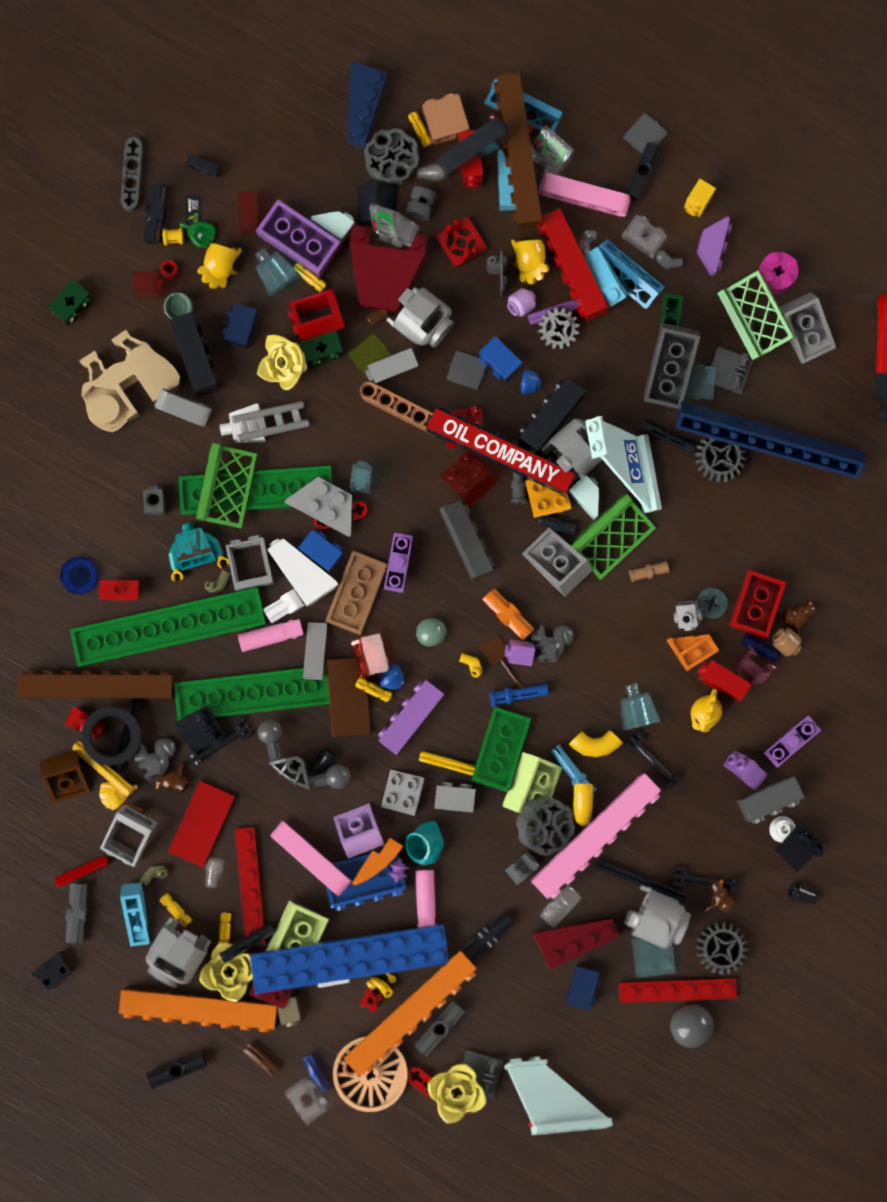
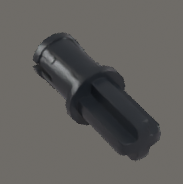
M547 515L540 516L538 524L554 529V532L561 531L572 536L577 525L560 520V517L557 519Z

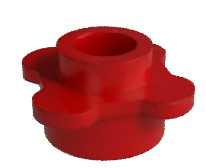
M371 989L365 990V996L360 1000V1006L369 1008L371 1012L377 1011V1005L382 1001L381 994H376Z

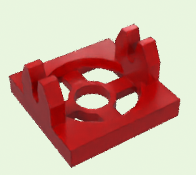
M468 216L461 221L455 220L452 225L448 224L444 231L436 235V239L455 269L487 250V246ZM457 229H466L471 234L468 236L460 235ZM452 233L455 238L454 244L448 247V237ZM459 238H464L467 241V245L464 248H459L456 245V241ZM475 239V248H472L470 251L468 248L469 242ZM455 250L463 251L464 254L462 256H457L452 252Z

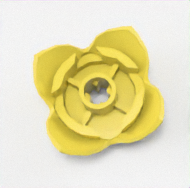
M268 335L265 342L268 355L261 360L257 375L269 382H279L282 389L290 390L298 382L302 373L307 370L304 353L299 344L291 342L280 335Z
M220 943L213 949L211 961L203 967L200 974V982L210 990L220 991L225 999L237 1002L245 995L248 983L253 979L250 955L242 953L225 964L220 958L219 953L231 947L232 944ZM227 966L234 968L233 976L226 975L225 970L228 969Z
M467 1064L455 1065L448 1072L434 1076L428 1083L429 1094L437 1102L438 1112L447 1123L457 1122L463 1118L465 1113L479 1111L486 1104L485 1092L477 1083L475 1072ZM459 1087L460 1091H463L462 1095L453 1096L452 1089Z

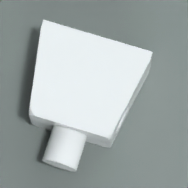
M259 404L229 413L230 423L220 424L221 435L232 434L234 442L237 443L266 442L265 436L238 442L236 435L242 434L239 422L233 424L231 421V416L260 410ZM256 419L246 421L249 432L259 430Z

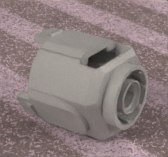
M414 287L412 291L407 288L398 299L404 305V308L396 319L391 316L386 320L413 343L420 346L429 344L433 348L443 340L454 323L449 319L452 315L451 308L424 287L420 290Z
M588 418L584 421L581 419L572 420L541 448L545 456L553 451L558 458L556 462L564 472L573 468L572 472L576 474L571 484L575 480L583 478L603 460L601 457L592 459L585 422L590 420Z
M641 885L639 889L647 892L639 912L628 911L624 924L633 928L631 935L663 949L670 947L672 943L678 945L686 931L691 914L685 911L684 906L679 905V901L656 892L651 887Z
M169 918L145 958L150 966L147 971L152 976L176 988L179 983H190L206 956L211 941L203 935L198 939L197 936L187 930H184L183 933L178 932L175 928L179 921Z

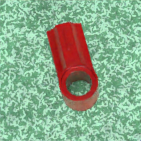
M73 706L65 724L77 731H82L89 714ZM98 721L92 730L91 736L100 739L106 724Z

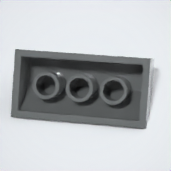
M459 501L441 507L440 514L472 582L492 573V567L495 564L491 556H486L484 550L487 547L483 539H478L476 533L479 531L475 522H471L468 517L471 514L467 505H463Z

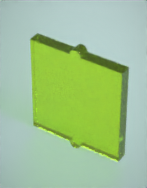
M374 334L348 354L356 364V368L360 369L366 377L365 370L368 369L367 365L392 356L385 348V344H382Z

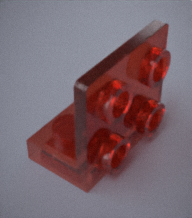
M466 451L440 475L460 496L468 508L497 484L491 472L469 451Z

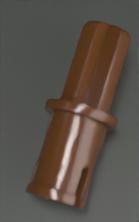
M377 309L368 314L366 319L370 325H374L382 319L388 318L395 311Z
M250 1043L245 1047L244 1053L257 1063L256 1066L259 1065L271 1077L279 1069V1066L272 1062L266 1053L263 1054L253 1044Z

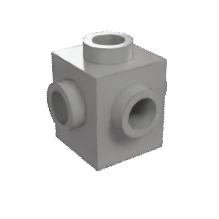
M697 600L678 602L676 612H674L675 623H678L679 629L684 628L685 631L696 629L703 619L702 610L698 609Z

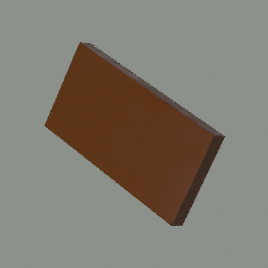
M364 658L326 660L332 737L370 735L367 692L355 686L359 678L366 679Z

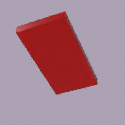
M199 781L168 852L200 867H204L235 796Z

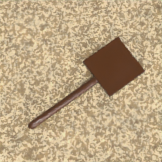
M499 635L480 647V650L492 667L501 662L517 686L523 688L504 661L506 658V645Z

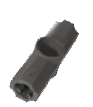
M70 884L69 904H67L65 914L67 921L66 942L83 943L84 926L88 916V906L86 905L88 884Z
M452 1000L414 1046L427 1057L465 1011ZM439 1023L445 1026V1031L441 1034L436 1033L434 1030L435 1025Z

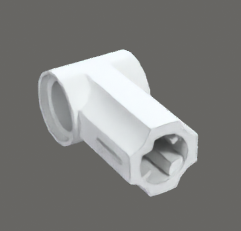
M293 589L263 610L270 622L274 623L287 614L298 611L304 607V604L296 590Z

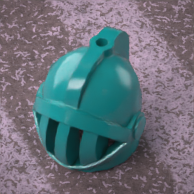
M434 821L422 823L413 833L406 837V850L409 857L420 865L427 866L435 863L444 848V839L438 824Z

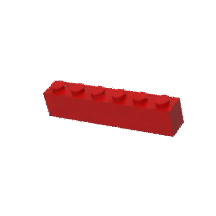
M559 208L541 216L542 223L538 225L541 235H545L547 239L545 241L549 252L553 251L555 255L553 260L556 267H560L563 272L561 277L565 285L569 284L571 289L569 290L570 296L579 305L577 307L579 315L588 322L606 314L608 306L561 209Z

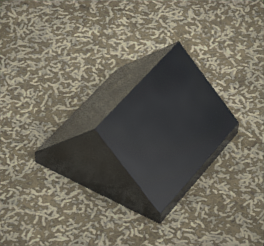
M378 181L360 185L358 194V224H373L372 215L375 216L374 221H376L377 210L392 215V221L395 225L396 187Z

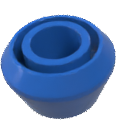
M530 369L524 370L521 393L527 395L535 393L536 389L540 390L541 378H538L537 373Z
M390 665L380 677V685L382 687L394 690L399 689L403 685L404 675L398 665Z

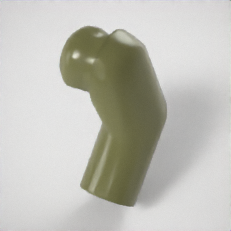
M222 570L219 579L209 580L205 583V589L210 593L223 590L231 573Z
M162 865L150 866L139 881L147 886L153 878H165L168 875L167 868Z

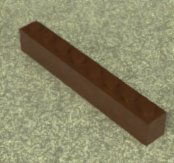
M520 73L497 75V81L493 83L494 92L499 95V101H496L497 111L501 112L502 119L500 120H504L509 128L507 143L503 145V149H507L508 156H505V165L510 168V174H507L508 185L513 188V192L510 193L511 204H515L516 211H513L514 223L518 222L519 228L538 226L542 223Z
M23 671V674H17V698L174 699V676L169 675V672H158V675H150V672L139 671L138 675H131L130 671H119V675H111V671H100V675H92V671H81V675H73V671H61V675H54V671H42V675H35V671Z

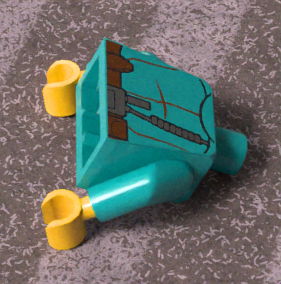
M186 523L182 526L183 533L175 536V542L172 544L168 554L171 569L174 571L171 575V579L176 582V573L180 574L182 581L184 574L181 571L216 561L215 557L218 558L217 564L221 569L220 561L222 559L226 560L227 565H229L228 559L223 557L224 552L218 540L209 533H203L202 528L194 529L192 523Z

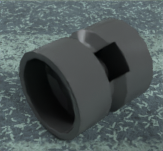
M415 186L410 196L412 201L408 202L406 214L415 219L427 221L432 211L430 206L434 205L436 193L427 188Z

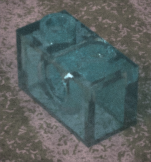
M358 461L357 464H353L350 481L351 492L370 494L373 468L369 466L368 462Z

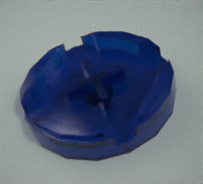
M74 557L63 564L60 581L68 592L75 595H84L96 587L99 573L96 565L91 560L84 557Z

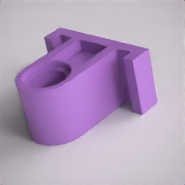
M737 751L729 755L723 765L754 790H757L768 776L755 761Z

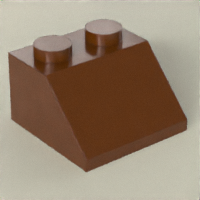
M77 750L40 761L41 778L53 803L90 793L84 766Z

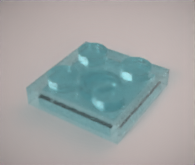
M631 938L637 978L675 973L672 944L670 947L663 949L640 938Z

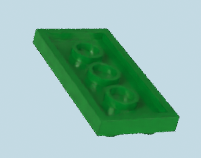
M494 707L471 781L509 792L531 718Z

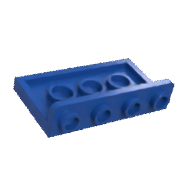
M370 854L332 864L353 882ZM397 854L389 864L398 863L399 855ZM388 864L378 874L356 886L351 882L340 896L336 895L326 886L330 907L339 911L347 909V904L354 903L355 906L366 904L365 900L373 898V901L385 899L384 895L392 893L393 897L404 894L403 890L407 889L405 879L403 877V880L399 879L398 883L394 882L395 878H391V875L388 874L392 872L393 868Z

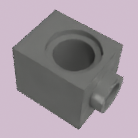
M158 486L148 487V490H143L144 513L146 515L166 514L164 490ZM153 496L159 497V502L156 505L150 504V499Z

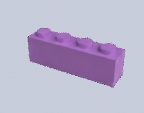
M427 680L424 683L421 681L414 689L415 695L412 698L407 697L402 704L403 710L400 713L396 712L390 719L392 724L389 728L384 727L378 734L380 737L378 741L396 755H398L444 696L440 690Z

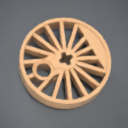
M360 1037L348 1043L338 1054L333 1068L334 1085L340 1097L349 1106L365 1112L380 1111L395 1103L403 1093L407 1082L406 1062L399 1049L391 1047L387 1052L389 1055L384 1060L378 1063L376 1061L372 1065L375 1076L368 1078L367 1075L362 1074L359 1077L355 1071L352 1072L347 1069V1062L341 1060V1057L344 1053L348 1054L350 1052L349 1048L354 1044L357 1046L365 1038ZM393 1051L399 1056L398 1059L380 1066ZM399 1063L397 1070L382 1071ZM339 1064L343 1065L344 1072H338ZM383 1075H394V1078L390 1079ZM349 1076L354 1079L340 1085L338 1077ZM381 1080L391 1083L390 1089ZM360 1081L348 1095L343 1092V1088ZM364 1084L358 1102L352 1101L350 1098ZM377 1084L388 1093L386 1100H384ZM369 1086V1106L361 1105L366 1089ZM373 1086L381 1101L380 1105L373 1106Z

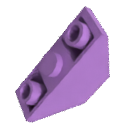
M725 217L704 229L701 234L697 254L711 276H714L716 271L720 272L722 260H719L720 255L725 253L727 242H724L725 236H729L732 227L729 224V217Z
M394 533L384 590L403 593L413 536Z
M808 715L777 739L764 754L777 768L819 733L821 729Z

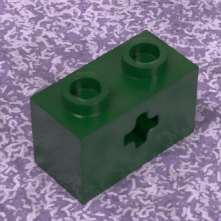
M71 279L48 306V309L66 325H69L78 319V313L83 308L86 309L90 305L92 296L75 280ZM71 301L75 304L74 306L69 305L68 302Z
M663 295L658 335L661 323L680 327L683 296Z
M336 330L304 341L300 340L307 366L315 367L321 365L324 360L334 361L339 359L340 355H343ZM320 346H323V348H325L324 353H321L319 348Z

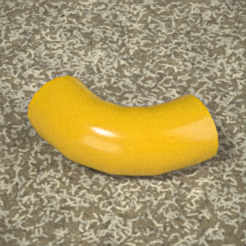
M610 730L599 738H591L581 731L569 743L574 750L582 755L595 758L609 755L623 744Z
M574 784L573 821L576 825L583 827L588 825L592 819V784Z

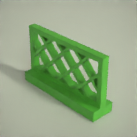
M760 270L717 293L752 360L760 359L765 354L795 338ZM756 276L760 281L758 290L749 288L751 279ZM738 287L745 289L742 299L735 297L734 289ZM748 290L757 292L755 303L745 301ZM761 294L767 295L769 298L767 307L758 304ZM745 303L754 306L751 316L745 315L743 312ZM757 307L766 309L763 320L754 317ZM770 310L778 315L776 323L767 321ZM753 320L763 322L760 333L753 331ZM766 323L775 326L773 336L763 334ZM778 327L786 330L788 334L786 338H776ZM762 336L771 339L770 346L763 350L760 344Z
M212 443L196 520L242 528L257 457L256 453ZM222 451L230 452L234 458L226 465L221 459ZM243 456L252 457L251 465L244 469L238 459ZM236 461L241 471L232 476L227 466ZM225 468L230 478L221 483L217 474ZM244 473L247 483L240 487L234 478ZM232 480L238 489L228 494L223 485ZM221 487L226 497L217 502L213 492ZM240 491L243 496V502L236 506L230 496ZM228 498L234 508L224 513L219 503ZM217 505L222 516L217 519L208 517L210 509ZM236 510L240 516L238 524L230 522L226 515Z
M623 494L582 532L570 546L588 561L593 570L592 572L601 580L653 532L656 527L633 503L629 495ZM629 506L635 511V519H625V510ZM614 520L621 521V532H611V523ZM624 521H635L634 533L624 532ZM638 521L645 522L650 527L645 533H637ZM600 533L607 534V545H597V536ZM611 534H621L620 546L610 545ZM624 534L634 535V543L631 546H623ZM587 546L594 547L593 558H586L581 551ZM597 547H607L606 559L596 558ZM610 547L620 548V556L617 559H609ZM596 560L606 561V569L601 574L596 569Z

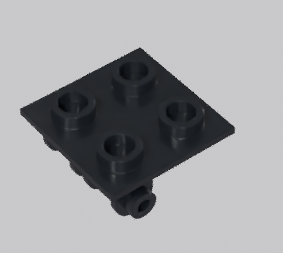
M208 705L174 723L193 753L199 752L211 745L219 746L222 743L221 740L227 737Z
M801 821L775 850L796 872L813 855L816 857L824 855V849L821 846L823 843Z

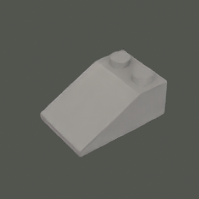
M807 293L779 307L795 336L790 342L802 364L836 348L817 296Z
M550 528L522 553L548 582L565 597L593 571L588 561Z

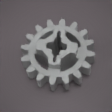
M554 308V313L548 310V316L542 315L541 318L544 321L538 323L539 326H542L538 333H543L540 340L546 339V346L552 343L553 349L557 345L560 349H563V344L569 347V341L576 340L573 335L579 334L578 331H575L579 324H574L577 318H571L572 312L565 313V308H562L560 312H558L557 308ZM556 316H563L566 320L560 321ZM549 321V322H550V328H549L548 331H546V325H547V322ZM555 324L562 325L563 328L560 329L561 334L554 331L556 328ZM570 326V327H571V330H570V334H569V336H568V335L566 334V332H567V328ZM558 336L561 341H554L550 337Z

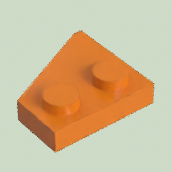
M709 634L669 638L666 640L686 671L719 651Z

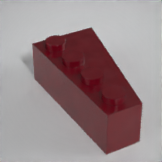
M611 918L532 932L549 970L620 937Z

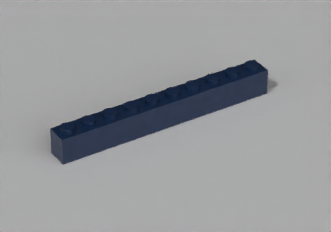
M681 401L675 417V429L859 479L865 465L863 451Z

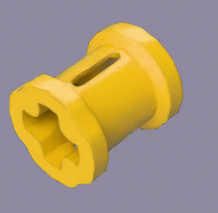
M163 228L164 246L168 245V243L184 244L183 228L178 230Z

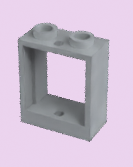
M412 348L367 365L368 369L365 372L369 381L373 380L374 383L415 368L418 366Z
M259 535L248 537V541L241 542V539L230 541V545H226L236 592L274 584L266 543L263 537L260 538ZM260 545L267 576L239 581L233 551Z
M123 805L116 813L100 849L108 855L122 860L123 863L135 867L147 847L157 822ZM121 822L145 835L137 852L113 839Z

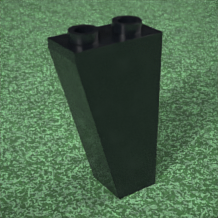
M496 116L438 157V163L448 179L507 143L509 128L504 120H500Z

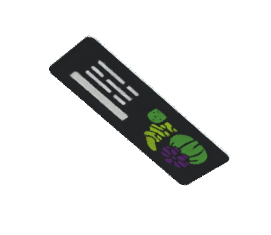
M186 196V224L190 226L201 221V196Z

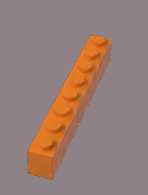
M460 950L344 1057V1060L359 1077L362 1074L366 1076L374 1069L372 1065L377 1060L381 1062L389 1055L387 1051L391 1047L395 1049L403 1042L401 1038L406 1033L411 1035L418 1028L416 1024L420 1020L425 1022L432 1015L430 1011L433 1008L437 1007L439 1009L447 1001L445 999L446 996L450 993L454 995L461 989L460 984L464 980L468 982L476 975L474 972L476 967Z
M124 988L121 990L118 1014H124V1018H135L136 1015L143 1016V1020H154L156 1017L162 1018L163 1022H174L175 1019L182 1020V1024H193V1021L201 1022L202 1026H213L214 1023L220 1024L221 1028H232V1025L240 1026L241 1030H251L253 1027L259 1028L260 1032H271V1029L274 1030L276 1028L278 1008L270 1003L243 1000L235 1002L223 998Z

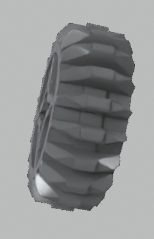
M706 437L707 441L702 439L700 442L703 446L698 445L696 447L701 452L695 453V457L700 458L695 461V464H702L698 471L705 470L702 476L705 477L707 474H710L709 481H712L715 476L717 483L720 482L721 477L724 482L728 481V476L731 480L735 479L734 473L736 475L741 473L738 468L743 469L745 467L741 462H745L747 458L741 455L745 454L746 450H740V446ZM720 442L727 444V446L719 449L711 444ZM731 449L735 453V464L731 463L732 460L728 456ZM706 450L710 451L709 454L713 458L710 465L706 461ZM724 451H727L723 457L725 460L721 459L715 464V461L718 457L716 454L720 455ZM718 465H723L730 470L720 472L714 470V468Z
M716 922L714 923V929L708 925V934L705 931H701V934L705 936L704 939L697 938L699 942H702V945H696L697 949H702V952H698L697 956H704L700 963L708 962L705 965V969L708 970L713 966L712 973L714 974L717 969H719L720 975H723L724 969H726L727 974H731V967L738 971L736 964L744 965L740 961L741 957L747 959V956L742 954L743 951H749V948L743 947L748 941H741L745 934L740 933L737 935L740 928L736 927L732 931L733 924L729 923L727 928L725 922H721V928H719ZM717 933H730L733 938L722 941L717 936ZM712 937L714 949L708 954L707 945ZM719 943L722 945L727 944L724 948L726 954L721 951L720 953L718 952L720 949ZM737 943V954L733 959L730 950ZM723 956L728 963L716 964L711 959Z

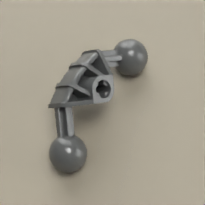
M268 719L259 725L257 734L259 739L267 745L270 759L269 765L280 776H284L293 782L294 785L307 788V790L325 785H330L335 789H342L349 784L351 773L342 764L331 766L325 774L309 777L304 759L300 757L281 759L278 740L282 736L280 724L275 720ZM295 762L300 763V767L297 770L293 768Z

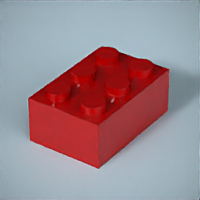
M751 570L746 572L729 627L764 639L768 638L786 582Z

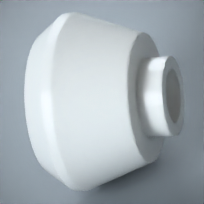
M780 816L771 822L769 830L772 838L782 843L796 826L790 818Z

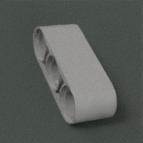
M163 388L154 407L203 427H205L212 408Z

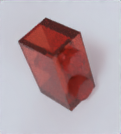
M257 191L238 192L239 231L241 235L257 234L256 230L259 227V196Z
M133 271L132 291L137 299H160V294H163L164 284L157 273Z
M380 633L351 641L361 678L390 671L389 661L385 655L384 643Z

